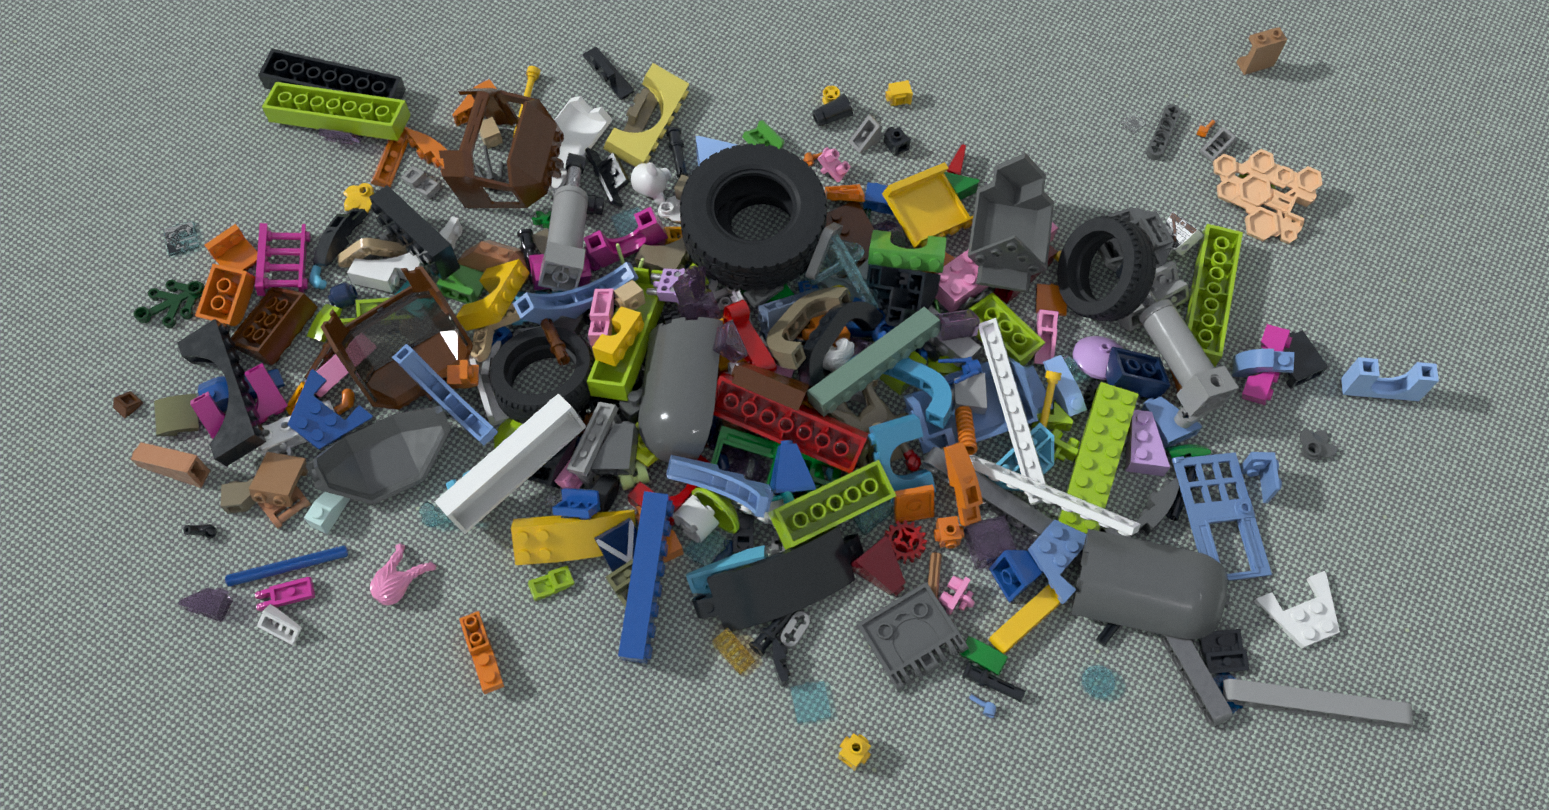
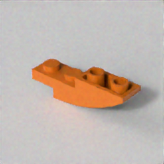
M411 129L407 130L409 136L407 141L412 148L415 147L417 149L416 152L421 160L425 159L428 164L433 162L436 168H444L443 158H440L439 150L447 149L426 134Z
M963 442L944 447L949 483L955 489L960 525L967 526L981 521L979 505L983 504L982 495L969 454Z
M479 611L459 618L484 695L505 687Z

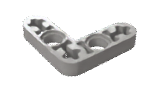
M833 222L824 228L807 269L806 277L812 280L817 278L829 246L838 240L842 232V225Z

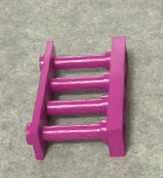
M260 223L255 278L257 296H265L266 289H269V287H298L299 292L304 293V289H308V279L305 278L307 242L311 241L310 231H307L306 224H302L301 233H280L269 230L267 223ZM301 240L300 248H271L269 241ZM271 255L300 256L299 264H270L268 257H271ZM270 271H299L298 280H269L267 273H270Z

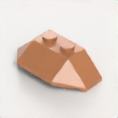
M492 240L481 241L467 249L458 259L460 265L485 272L487 268L517 259L526 267L524 253L519 248ZM529 275L523 284L527 282V280L529 279Z

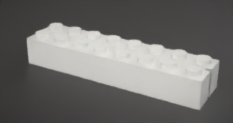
M557 394L443 493L435 503L466 534L586 428L585 424L573 407L561 395Z

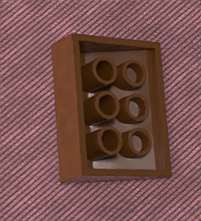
M271 287L231 336L235 343L234 348L262 363L274 365L279 361L286 348L291 345L296 335L302 331L306 322L313 317L318 307L302 292Z

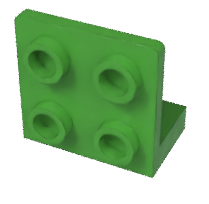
M460 265V269L450 275L447 280L444 279L442 281L439 278L437 286L445 297L466 304L476 302L484 290V286L479 281L483 272Z

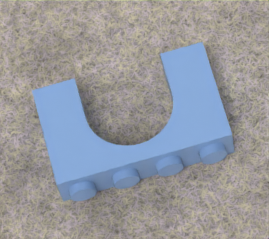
M1361 357L1357 358L1341 378L1343 395L1420 401L1439 381L1437 364L1417 362L1404 375L1393 378H1379L1378 359Z

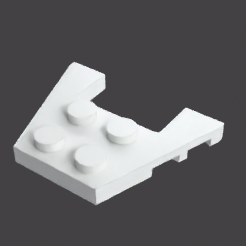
M1325 571L1306 579L1316 596L1312 600L1287 610H1282L1272 592L1254 600L1255 604L1258 607L1261 606L1269 614L1268 617L1274 619L1301 649L1337 635L1340 632Z

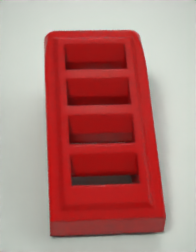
M962 144L947 172L961 175L966 145Z

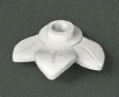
M673 196L668 198L666 202L661 203L658 208L659 216L669 218L673 222H681L680 200Z

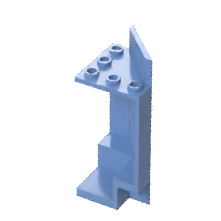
M1008 356L1028 424L1038 421L1036 414L1042 413L1046 390L1033 365L1023 367ZM988 361L980 363L982 373H985L987 410L985 414L972 413L976 442L1009 431ZM960 370L943 377L948 382L963 375V371ZM919 390L903 396L906 404L905 412L909 415L914 414L920 419L924 437L918 439L923 454L930 452L933 447L942 448L959 443L953 400L950 418L942 429L926 421V409L932 401L931 396L927 392Z

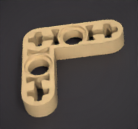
M362 238L337 255L338 266L343 268L350 267L355 258L364 259L369 254L389 258L407 254L406 245L402 246L397 242L374 238Z
M513 303L509 306L500 323L475 329L471 356L478 362H483L489 357L494 330L520 320Z

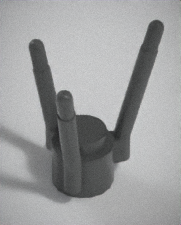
M483 145L489 172L486 178L503 182L504 163H500L498 176L492 171L487 146ZM475 164L474 166L479 176L485 178L479 166ZM484 187L485 189H488L489 191H497V189H492V188H486V187Z

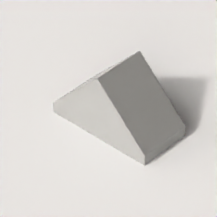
M868 115L848 142L859 153H862L880 141L882 126L871 115Z

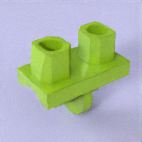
M1055 428L1051 432L1054 435V462L1057 458L1063 462L1065 458L1073 462L1079 451V441L1075 438H1070L1065 443L1060 440L1063 433Z

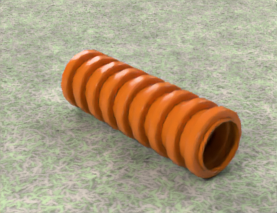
M960 406L954 412L958 441L963 442L969 455H973L977 452V442L972 410L968 406Z

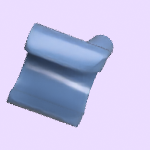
M971 694L969 699L984 707L983 714L994 718L996 712L995 704L984 702Z

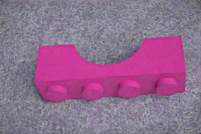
M1267 324L1261 339V348L1284 352L1285 348H1289L1292 342L1290 330ZM1262 372L1255 376H1248L1242 393V399L1266 405L1267 400L1271 401L1274 390L1271 388L1273 382L1277 383L1280 372Z

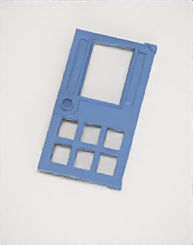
M1236 452L1173 458L1172 462L1198 552L1206 554L1220 563L1209 524L1237 521L1251 571L1227 574L1228 581L1272 575ZM1228 462L1233 477L1223 478L1219 463ZM1211 464L1216 479L1205 480L1201 465ZM1194 466L1198 481L1188 482L1184 467ZM1225 484H1235L1239 499L1229 500ZM1217 485L1222 501L1212 502L1207 486ZM1200 487L1205 503L1195 504L1190 488Z

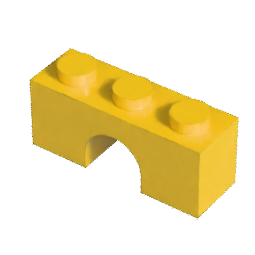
M622 306L612 318L614 332L617 334L612 336L601 334L592 347L595 360L615 367L624 358L625 352L629 346L633 345L636 336L644 327L641 312Z

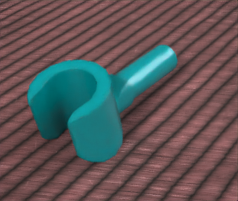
M786 491L780 495L773 496L772 502L782 499L785 505L793 501L794 497L791 492Z

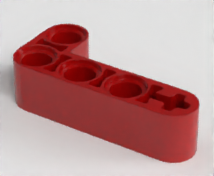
M742 299L725 306L723 314L725 328L746 362L775 372L777 367L774 359L749 321L750 310L746 301Z

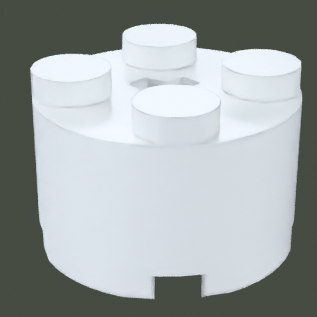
M694 495L688 498L672 517L677 526L681 524L684 529L682 532L697 543L699 541L701 543L719 524L718 520L713 516L715 511L708 505L703 506Z

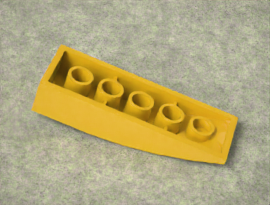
M635 510L597 512L587 520H580L579 517L562 518L559 515L513 519L511 534L515 565L554 563L603 556L594 538L628 518L632 520L636 528Z

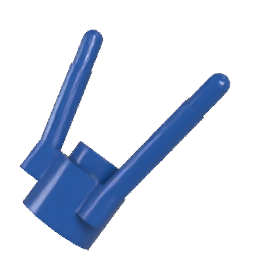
M971 356L967 358L938 360L939 363H965L962 366L963 375L959 376L960 378L955 381L954 379L948 381L949 385H952L953 381L957 384L982 373L980 362L977 359L972 360Z

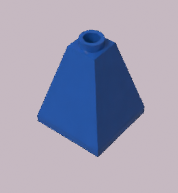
M793 440L781 441V445L777 448L770 482L771 491L775 495H780L786 491L796 494L816 490L814 481L797 443L793 444Z
M1005 550L989 568L1009 603L1013 602L1044 574L1039 569L1030 552L1026 550Z

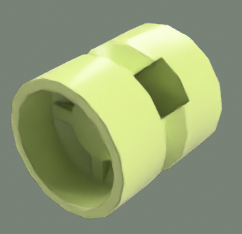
M636 460L635 471L637 476L618 475L623 491L634 488L635 484H638L640 481L643 484L650 482L645 465Z

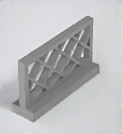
M598 402L567 467L569 473L576 474L588 490H593L596 482L603 476L596 475L590 469L597 453L606 440L609 430L611 431L614 424L622 423V420L617 415L618 408L614 404Z

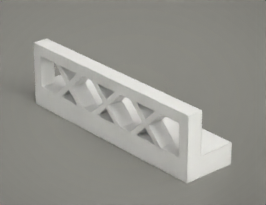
M470 354V364L479 365L478 389L489 423L492 426L501 424L509 417L499 407L490 383L482 382L480 373L483 362H478Z

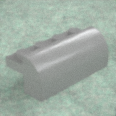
M1170 261L1156 269L1151 292L1157 301L1169 299L1176 307L1190 299L1188 284L1178 279L1175 262ZM1141 304L1132 314L1117 320L1118 323L1129 331L1141 326L1139 316L1145 310L1144 305Z

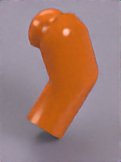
M348 388L342 391V403L333 408L339 416L354 406V391Z

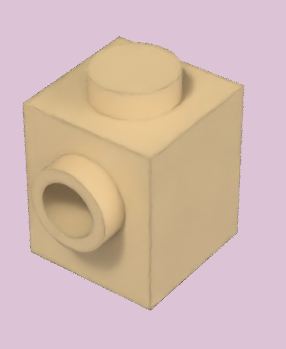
M634 280L614 290L616 298L614 302L618 308L622 306L636 310L646 303L643 290Z

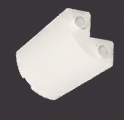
M581 96L571 98L555 118V122L564 133V141L561 143L560 155L558 157L563 161L564 167L560 169L562 173L560 178L552 177V184L549 186L548 194L545 196H554L555 191L566 183L568 173L565 170L568 153L586 156L585 149L593 147L613 120L602 107L592 109Z

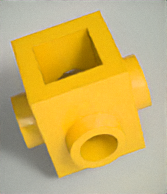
M853 733L850 738L846 736L840 745L842 750L838 754V759L855 771L860 763L865 764L871 756V753H869L871 745L868 744L869 740L860 734L857 736Z

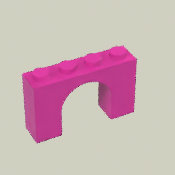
M651 207L634 214L638 228L624 237L610 239L599 230L583 238L589 254L602 268L620 260L616 248L617 243L620 245L623 257L626 258L639 252L643 244L652 246L668 238L663 223Z
M263 363L245 372V376L257 394L255 410L260 415V424L265 422L268 416L272 414L278 415L286 410L287 402ZM208 391L191 400L190 404L211 438L214 439L226 414L219 409Z

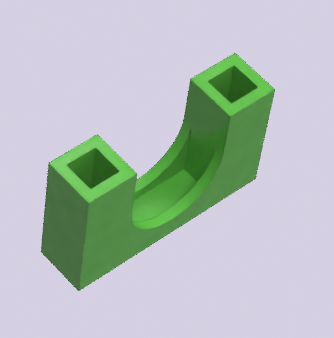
M873 230L869 247L868 265L873 264L943 273L946 238L928 236L926 246L918 249H907L891 243V232Z

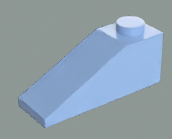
M1059 355L1043 361L1045 370L1062 373L1061 380L1055 385L1054 397L1056 403L1069 417L1087 410L1082 393L1063 357Z

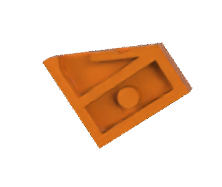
M860 184L825 187L826 198L831 201L865 202V194Z

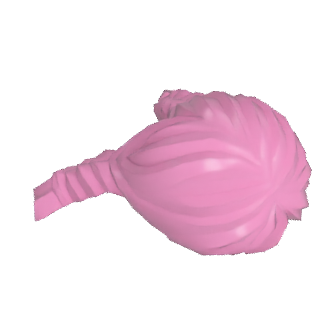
M401 543L395 546L396 552L393 553L387 564L376 572L370 584V592L373 598L382 605L388 606L397 603L404 596L414 578L427 571L436 569V565L430 561L429 563L414 566L406 572L397 571L396 567L403 558L405 545Z

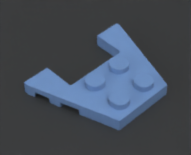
M1054 519L1028 548V551L1041 572L1043 571L1049 580L1048 583L1057 593L1060 603L1064 604L1076 589L1060 574L1083 549L1086 534Z

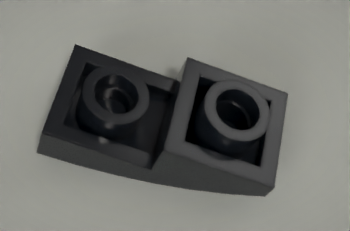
M776 638L773 640V664L777 679L781 687L789 684V676H791L787 666H782L787 660L786 655L788 651L784 643L780 644Z

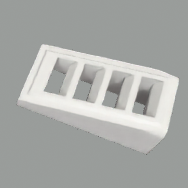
M271 604L263 610L257 627L293 646L302 629L301 626ZM290 630L294 631L292 636L289 634Z

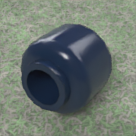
M347 282L331 287L330 295H328L331 305L341 309L354 305L358 298L354 285H350Z

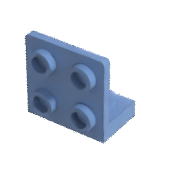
M1251 452L1240 465L1242 474H1247L1250 477L1260 475L1263 503H1268L1281 489L1282 481L1278 477L1279 461L1276 460L1275 452Z

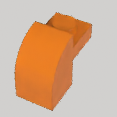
M460 360V365H447V384L452 389L478 386L479 365H471L468 360Z

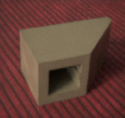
M253 479L247 482L231 481L229 484H221L220 507L227 514L247 512L256 503V501L252 500L249 491Z

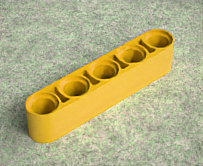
M1048 584L994 632L988 641L999 652L1003 654L1008 652L1061 604L1055 590Z

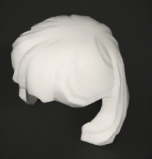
M846 338L836 341L837 348L832 345L823 360V368L834 372L847 363L854 354L855 346L853 342Z

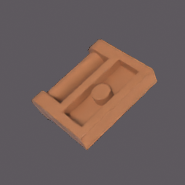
M296 486L291 495L292 503L298 499L300 501L278 517L276 515L286 509L287 506L280 507L269 503H258V505L276 528L279 529L283 526V522L304 507H309L311 503Z

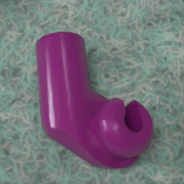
M585 246V254L589 259L590 269L593 271L599 270L600 265L589 254L587 246Z

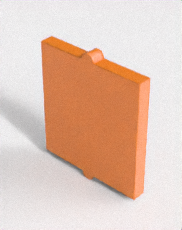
M1053 283L1050 285H1036L1035 313H1038L1041 309L1056 311L1059 316L1067 315V305L1057 285Z

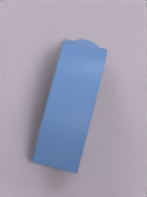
M1254 349L1238 353L1233 357L1232 377L1248 378V376L1260 372L1293 373L1294 352Z

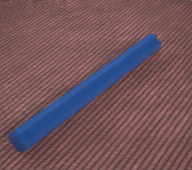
M343 545L228 574L225 576V582L228 586H234L348 556V549Z

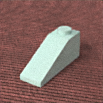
M324 492L314 501L304 519L310 527L328 534L350 499Z

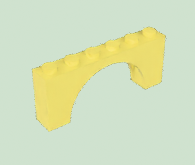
M652 63L646 73L642 85L647 87L656 97L661 111L660 121L653 128L638 133L625 132L614 128L603 148L611 154H616L618 158L634 167L641 163H649L652 157L649 154L651 151H656L659 145L657 140L664 137L666 133L664 128L666 125H671L674 119L673 113H678L682 105L680 104L681 99L685 100L689 93L687 91L689 83Z

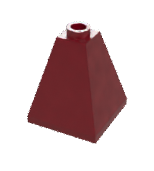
M887 535L851 563L853 572L889 595L894 594L896 596L905 589L903 587L905 580Z

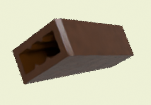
M741 361L739 366L735 365L731 376L734 377L732 380L733 384L797 411L810 386L807 383Z

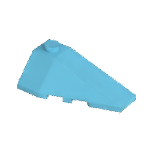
M765 545L746 549L687 573L686 578L691 592L711 594L707 583L709 576L767 558L768 554Z

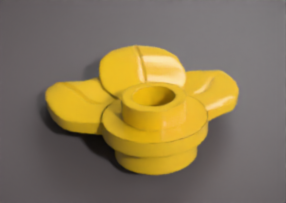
M370 184L352 185L343 192L347 197L344 202L345 211H350L352 208L365 209L367 213L370 211L372 202L369 197L374 194V189Z

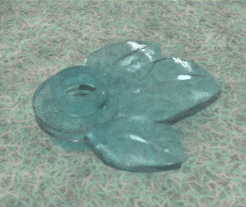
M428 501L424 502L419 509V513L422 515V523L428 527L451 522L439 507L435 508Z

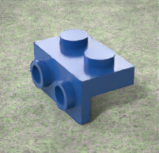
M563 488L561 490L562 501L552 507L553 515H559L562 518L579 517L580 520H587L601 510L599 492L596 490Z

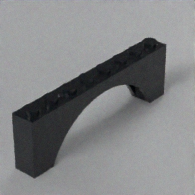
M214 319L177 342L181 356L193 365H216L221 369L226 378L229 392L226 415L218 433L209 445L214 460L227 467L266 443V439L264 436L265 430L259 422L260 415L254 407L255 401L249 393L250 386L245 381V372L239 364L240 358L234 349L235 343L229 335L230 329L225 323Z

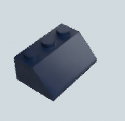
M1117 347L1111 348L1105 374L1109 385L1137 393L1141 397L1154 399L1161 397L1171 386L1160 357Z

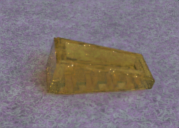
M726 628L713 639V646L739 675L755 662L729 628ZM729 638L730 640L722 646L721 643ZM734 644L735 647L727 653L726 650ZM736 652H741L736 658L732 659ZM743 657H746L747 660H745L740 666L736 664Z

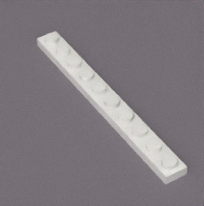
M994 318L977 324L1021 475L1046 485L998 321ZM1028 495V499L1031 505L1044 502L1043 499L1038 496L1033 497Z
M969 455L974 470L989 476L988 478L993 481H1002L1007 483L1006 486L1012 489L1019 488L1023 490L1026 495L1038 496L1045 503L1057 504L1064 511H1074L1080 514L1081 518L1086 520L1093 519L1103 527L1117 529L1118 533L1122 535L1132 536L1139 531L1140 523L975 455Z

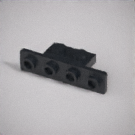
M597 47L583 53L584 59L590 64L591 68L596 71L602 81L609 86L620 100L634 93L631 85Z
M587 147L585 149L588 155L587 159L594 167L593 171L601 182L600 186L607 194V200L612 205L624 206L618 191L626 186L630 180L618 156L612 153L602 161L596 151Z

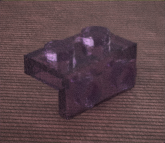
M322 128L319 130V135L325 137V141L336 143V140H339L347 145H352V143L361 144V135Z

